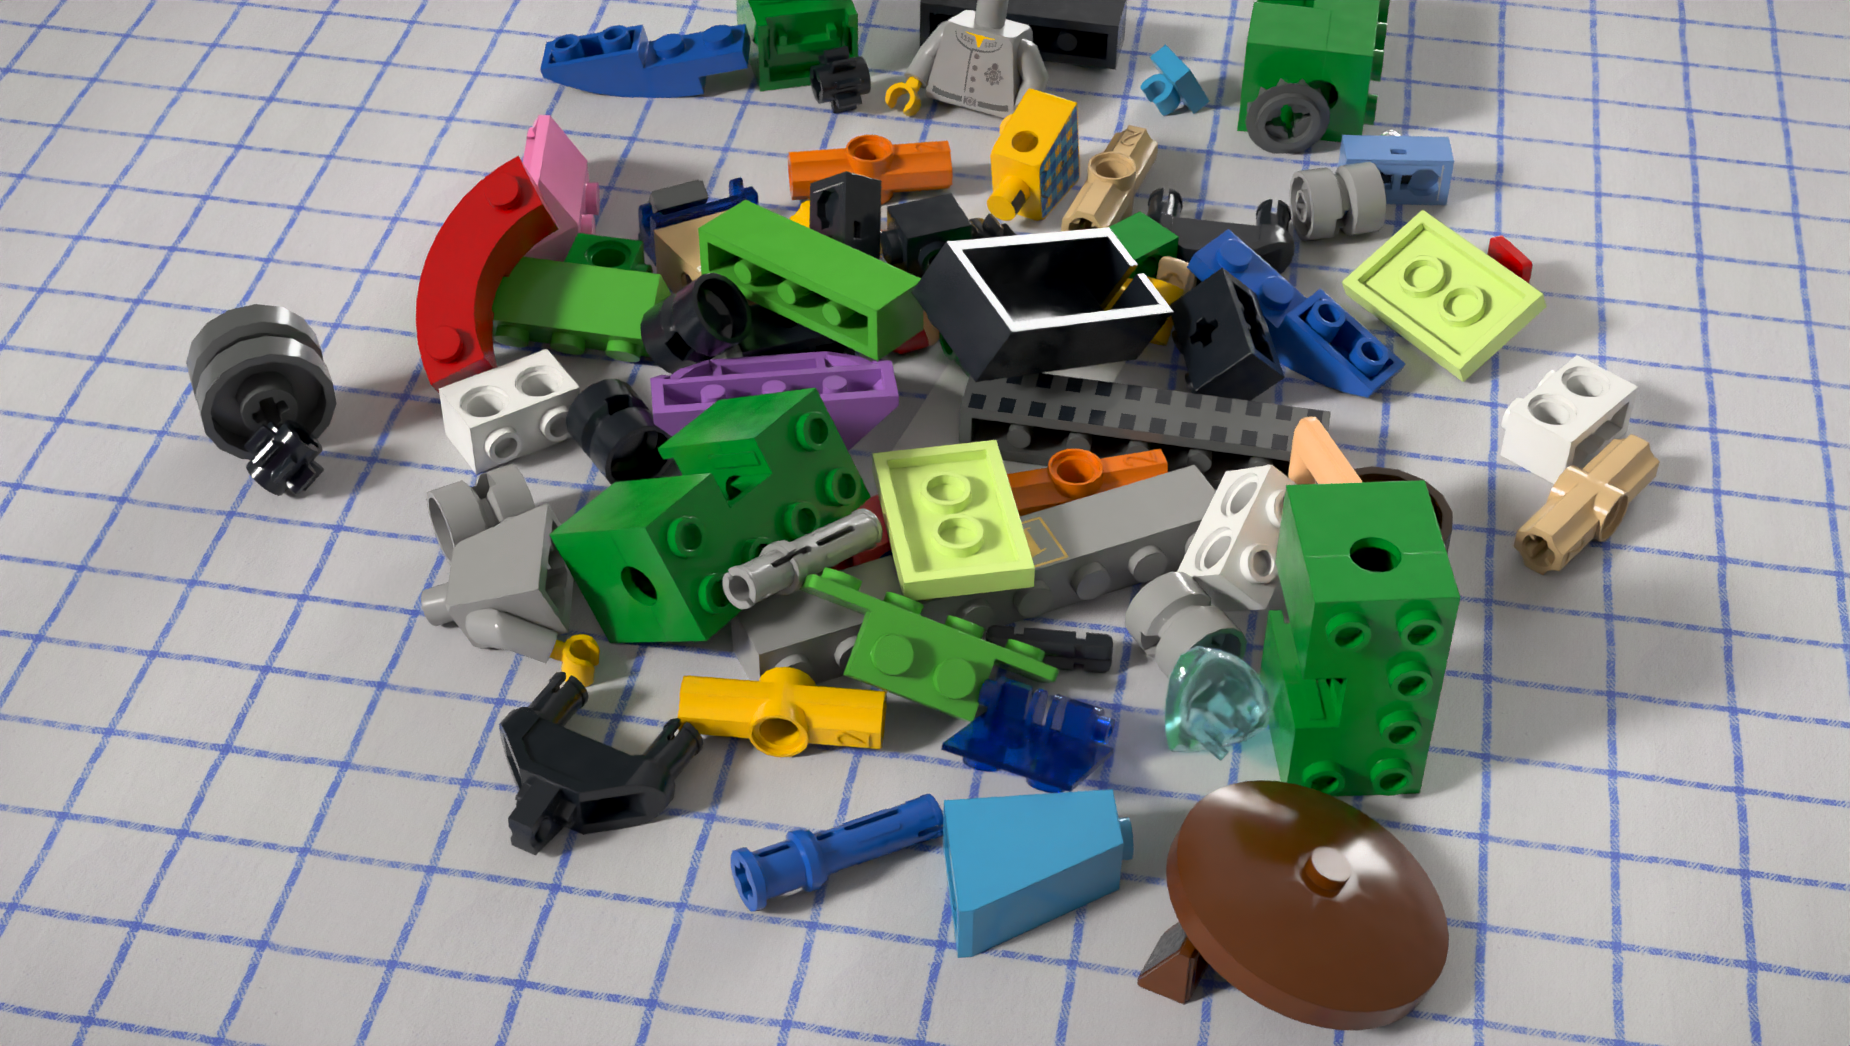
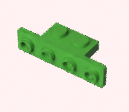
M825 567L822 576L815 574L807 575L799 589L865 615L843 675L965 722H973L993 665L1040 683H1055L1059 669L1042 663L1045 655L1043 650L1012 639H1008L1005 648L982 639L985 631L983 627L947 615L945 624L921 616L923 604L893 592H886L883 601L859 592L862 581L844 572Z

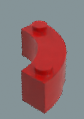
M519 156L495 169L461 199L440 228L427 254L420 276L416 299V331L424 369L431 386L438 393L439 388L498 367L492 338L494 320L492 304L503 277H509L514 267L533 246L548 235L559 230L536 182Z

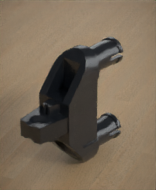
M1164 188L1154 190L1149 196L1147 216L1179 236L1177 259L1189 263L1194 253L1228 229L1280 275L1287 269L1293 259L1295 250L1294 239L1288 232L1291 209L1288 204L1281 200H1278L1277 213L1275 214L1271 213L1273 199L1263 201L1256 210V225L1181 218L1180 212L1183 207V199L1177 191L1171 188L1169 189L1167 202L1162 201ZM1198 278L1196 286L1201 283Z
M555 673L550 678L546 687L528 707L511 710L499 724L505 756L518 790L515 796V800H517L516 807L508 817V827L512 832L510 837L512 846L536 856L564 827L585 835L629 828L656 818L674 798L676 786L674 780L690 760L703 748L704 742L698 730L686 722L675 736L674 733L681 726V719H670L642 755L634 754L632 756L564 727L572 716L588 702L589 696L584 685L572 675L560 688V685L566 680V673Z

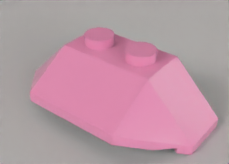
M539 115L533 122V127H530L527 131L523 163L536 182L559 230L545 237L523 257L564 262L578 233L596 235L594 215H599L600 210L598 182H589L587 160L550 115Z

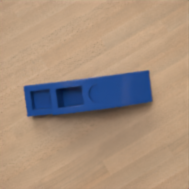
M643 24L631 27L615 25L598 33L582 36L566 34L553 41L546 42L540 71L544 79L567 87L602 95L632 98H678L704 94L706 76L748 68L751 39L746 24L736 26L716 25L708 28L706 31L686 35L666 34L653 41H648Z
M1229 229L1194 253L1187 266L1191 273L1201 282L1223 267L1254 291L1263 312L1279 362L1292 371L1317 383L1345 393L1369 398L1402 371L1406 365L1322 289L1317 290L1310 297L1306 298Z

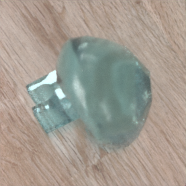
M1196 646L1181 653L1169 675L1165 696L1164 727L1168 748L1172 752L1209 751L1222 761L1229 753L1225 747L1246 742L1266 729L1273 709L1267 688L1260 676L1241 658L1222 649Z

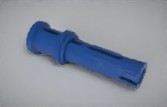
M924 794L892 808H886L816 833H812L810 830H803L802 828L791 830L787 833L784 841L752 852L747 847L733 850L730 864L735 886L743 903L752 912L764 909L768 899L799 888H802L805 892L818 890L826 882L828 875L837 873L842 869L894 853L919 842L922 843L933 838L942 837V810L931 794Z

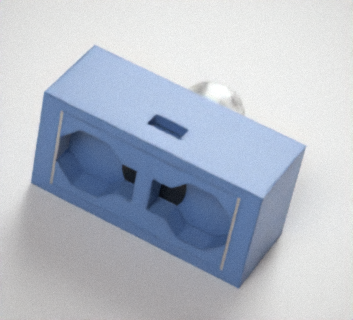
M1394 130L1383 131L1378 136L1342 135L1338 167L1363 162L1375 164L1380 171L1384 183L1386 204L1447 205L1454 166L1449 137L1402 136Z

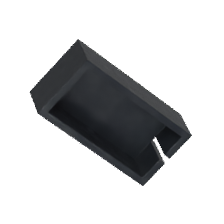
M1109 227L948 241L911 292L926 312L931 324L939 330L959 358L963 369L971 375L975 382L1135 360L1141 355L1174 312L1145 273L1137 274L1112 308L1104 311L1138 266Z

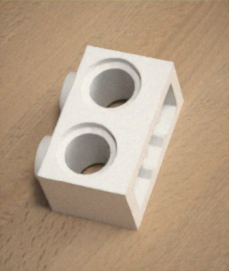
M548 349L542 350L439 388L445 435L476 474L482 473L572 438L567 431L566 417L570 405L580 393V387Z
M1577 355L1557 372L1554 370L1548 372L1539 386L1524 399L1518 397L1509 405L1502 419V428L1506 431L1500 455L1555 484L1566 468L1575 465L1583 469L1613 439H1619L1627 432L1638 386Z
M1273 465L1225 472L1177 571L1192 576L1211 597V606H1215L1224 612L1266 609L1279 582L1275 561L1286 485L1297 484Z

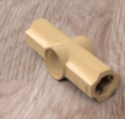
M1128 125L1127 129L1123 132L1114 134L1104 152L1094 155L1089 160L1087 180L1064 215L1061 223V232L1107 228L1132 216L1134 196L1158 154V143L1148 135L1145 128Z
M1633 434L1624 439H1613L1583 469L1575 465L1566 468L1553 485L1546 504L1517 530L1514 548L1520 552L1524 565L1541 575L1551 570L1560 571L1593 538L1600 542H1605L1609 539L1621 523L1629 503L1656 477L1660 461L1650 450L1649 442Z

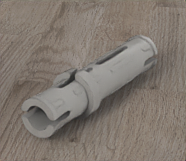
M865 508L857 509L852 514L818 528L792 542L785 540L773 542L762 549L759 557L728 569L729 572L723 576L724 593L728 600L740 609L751 608L755 603L776 593L780 595L791 594L801 588L807 575L817 574L823 571L825 567L831 568L860 552L876 547V544L882 539L881 523L870 510Z

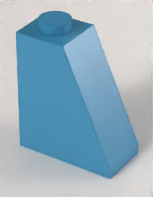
M1113 789L944 800L943 852L957 958L973 957L1119 890L1122 860L1133 859L1134 844L1130 818H1118Z

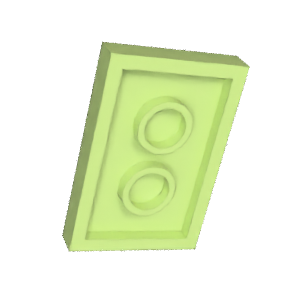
M1423 209L1342 281L1343 288L1348 297L1462 382L1468 379L1546 308L1543 293Z
M997 440L872 453V473L903 596L918 601L1034 587L1035 566Z

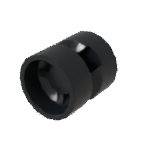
M707 273L682 287L676 294H671L651 307L643 315L641 321V339L653 361L666 372L673 374L681 368L711 360L716 355H721L741 343L750 333L752 316L746 297L735 283L726 276L717 273Z
M619 379L601 380L591 384L579 393L570 405L566 417L567 431L586 455L591 458V461L611 485L614 482L659 478L671 464L673 458L663 459L657 448L672 436L654 424L653 412L649 410L628 383Z

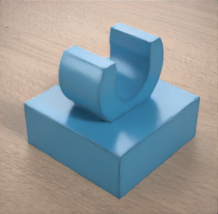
M1164 45L1150 57L1160 74L1147 78L1140 88L1150 103L1154 102L1163 116L1172 113L1179 106L1180 101L1193 114L1210 102L1192 71L1167 45Z

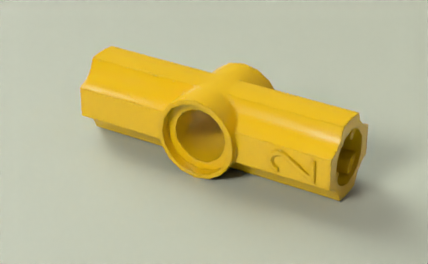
M775 667L770 669L759 678V681L687 675L683 676L680 688L678 719H681V726L678 730L680 731L683 725L688 722L701 735L749 738L757 750L775 757L797 755L807 747L808 743L881 749L885 733L887 691L816 686L815 681L808 674L791 667Z

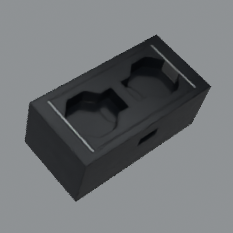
M845 171L810 183L809 228L886 262L880 242L881 232L886 231L881 229V180Z

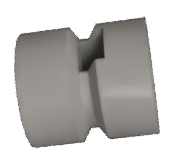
M1372 162L1341 165L1336 169L1335 174L1327 167L1295 172L1290 181L1289 206L1297 235L1305 242L1333 238L1338 235L1339 229L1348 236L1381 230L1385 222L1386 195L1384 183L1376 165Z
M514 464L478 475L473 487H470L461 480L427 492L426 498L428 513L435 536L443 555L450 565L453 548L460 541L494 527L508 517L518 516L536 508L527 483Z
M1169 572L1153 579L1136 594L1125 614V626L1129 634L1148 656L1155 659L1160 670L1180 692L1187 695L1202 694L1220 685L1237 669L1245 655L1247 641L1243 632L1223 610L1211 606V597L1192 576L1184 572Z

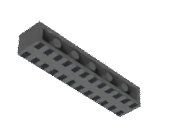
M1045 373L975 382L970 375L960 406L959 444L997 440L1002 460L1048 466L1050 458L1057 452L1065 449L1087 450L1097 455L1099 459L1161 449L1168 462V472L1195 465L1210 485L1217 490L1226 471L1273 465L1288 477L1293 435L1299 421L1305 417H1316L1328 432L1331 412Z

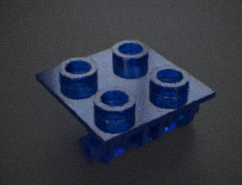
M1003 676L999 677L997 681L986 679L981 687L978 702L980 705L988 707L987 711L943 742L941 750L962 756V762L965 765L985 772L1008 771L1026 777V783L1037 790L1048 793H1061L1065 791L1072 792L1113 755L1114 748L1106 745L1112 737L1115 719L1105 716L1104 708L1070 699L1067 702L1066 696L1057 694L1050 705L1044 726L1042 723L1048 699L1047 690L1038 688L1031 699L1033 686Z

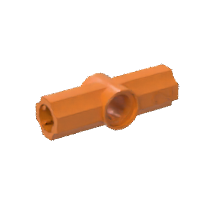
M862 135L851 139L846 144V148L789 152L787 156L791 200L810 199V183L845 171L881 180V205L888 202L893 197V193L949 189L950 185H952L953 169L948 140L892 144L891 141L882 136Z
M1065 449L1057 452L1050 458L1047 468L1007 474L1019 516L1021 517L1168 473V462L1161 449L1101 459L1087 450Z

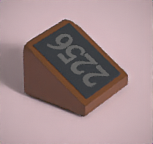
M1180 922L1170 927L1160 937L1137 979V984L1141 988L1185 1004L1186 1000L1190 1001L1209 963L1191 943Z

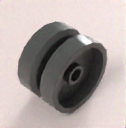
M260 304L230 309L207 322L192 340L186 361L191 385L198 404L205 434L220 450L240 459L251 460L255 455L248 451L244 445L263 424L267 426L270 421H273L279 428L286 420L295 421L311 432L316 439L330 425L337 404L333 382L327 365L324 363L317 336L303 317L279 306Z

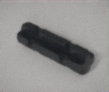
M1000 625L988 627L985 641L1005 648L1007 640L1012 639L1043 650L1045 655L1042 663L1059 670L1073 671L1074 664L1084 665V672L1106 673L1112 665L1113 640L1112 636L1108 634L1086 632V639L1076 638V631L1025 627L1024 634L1014 633L1015 627Z

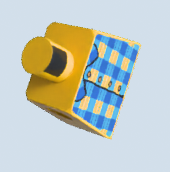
M1031 88L1026 91L993 146L990 155L993 192L987 199V207L996 218L1003 221H1011L1016 215H1020L1035 221L1044 220L1080 178L1077 102Z

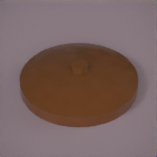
M1256 780L1230 784L1209 793L1197 802L1186 816L1171 843L1166 865L1167 887L1174 912L1182 929L1197 951L1218 974L1243 994L1276 1013L1321 1028L1335 1030L1374 1029L1398 1021L1412 1012L1423 1001L1442 973L1449 949V931L1442 902L1430 878L1415 857L1395 836L1371 817L1340 799L1309 787L1281 781Z

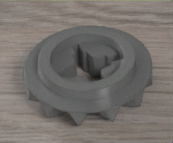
M1280 78L1277 86L1270 89L1260 87L1258 97L1253 102H1247L1245 123L1249 137L1261 149L1274 154H1293L1311 147L1324 135L1329 124L1330 111L1320 88L1314 89L1309 87L1303 78L1298 83H1287ZM1288 104V107L1291 106L1293 111V120L1290 121L1291 128L1286 129V124L1282 122L1280 117L1281 108Z

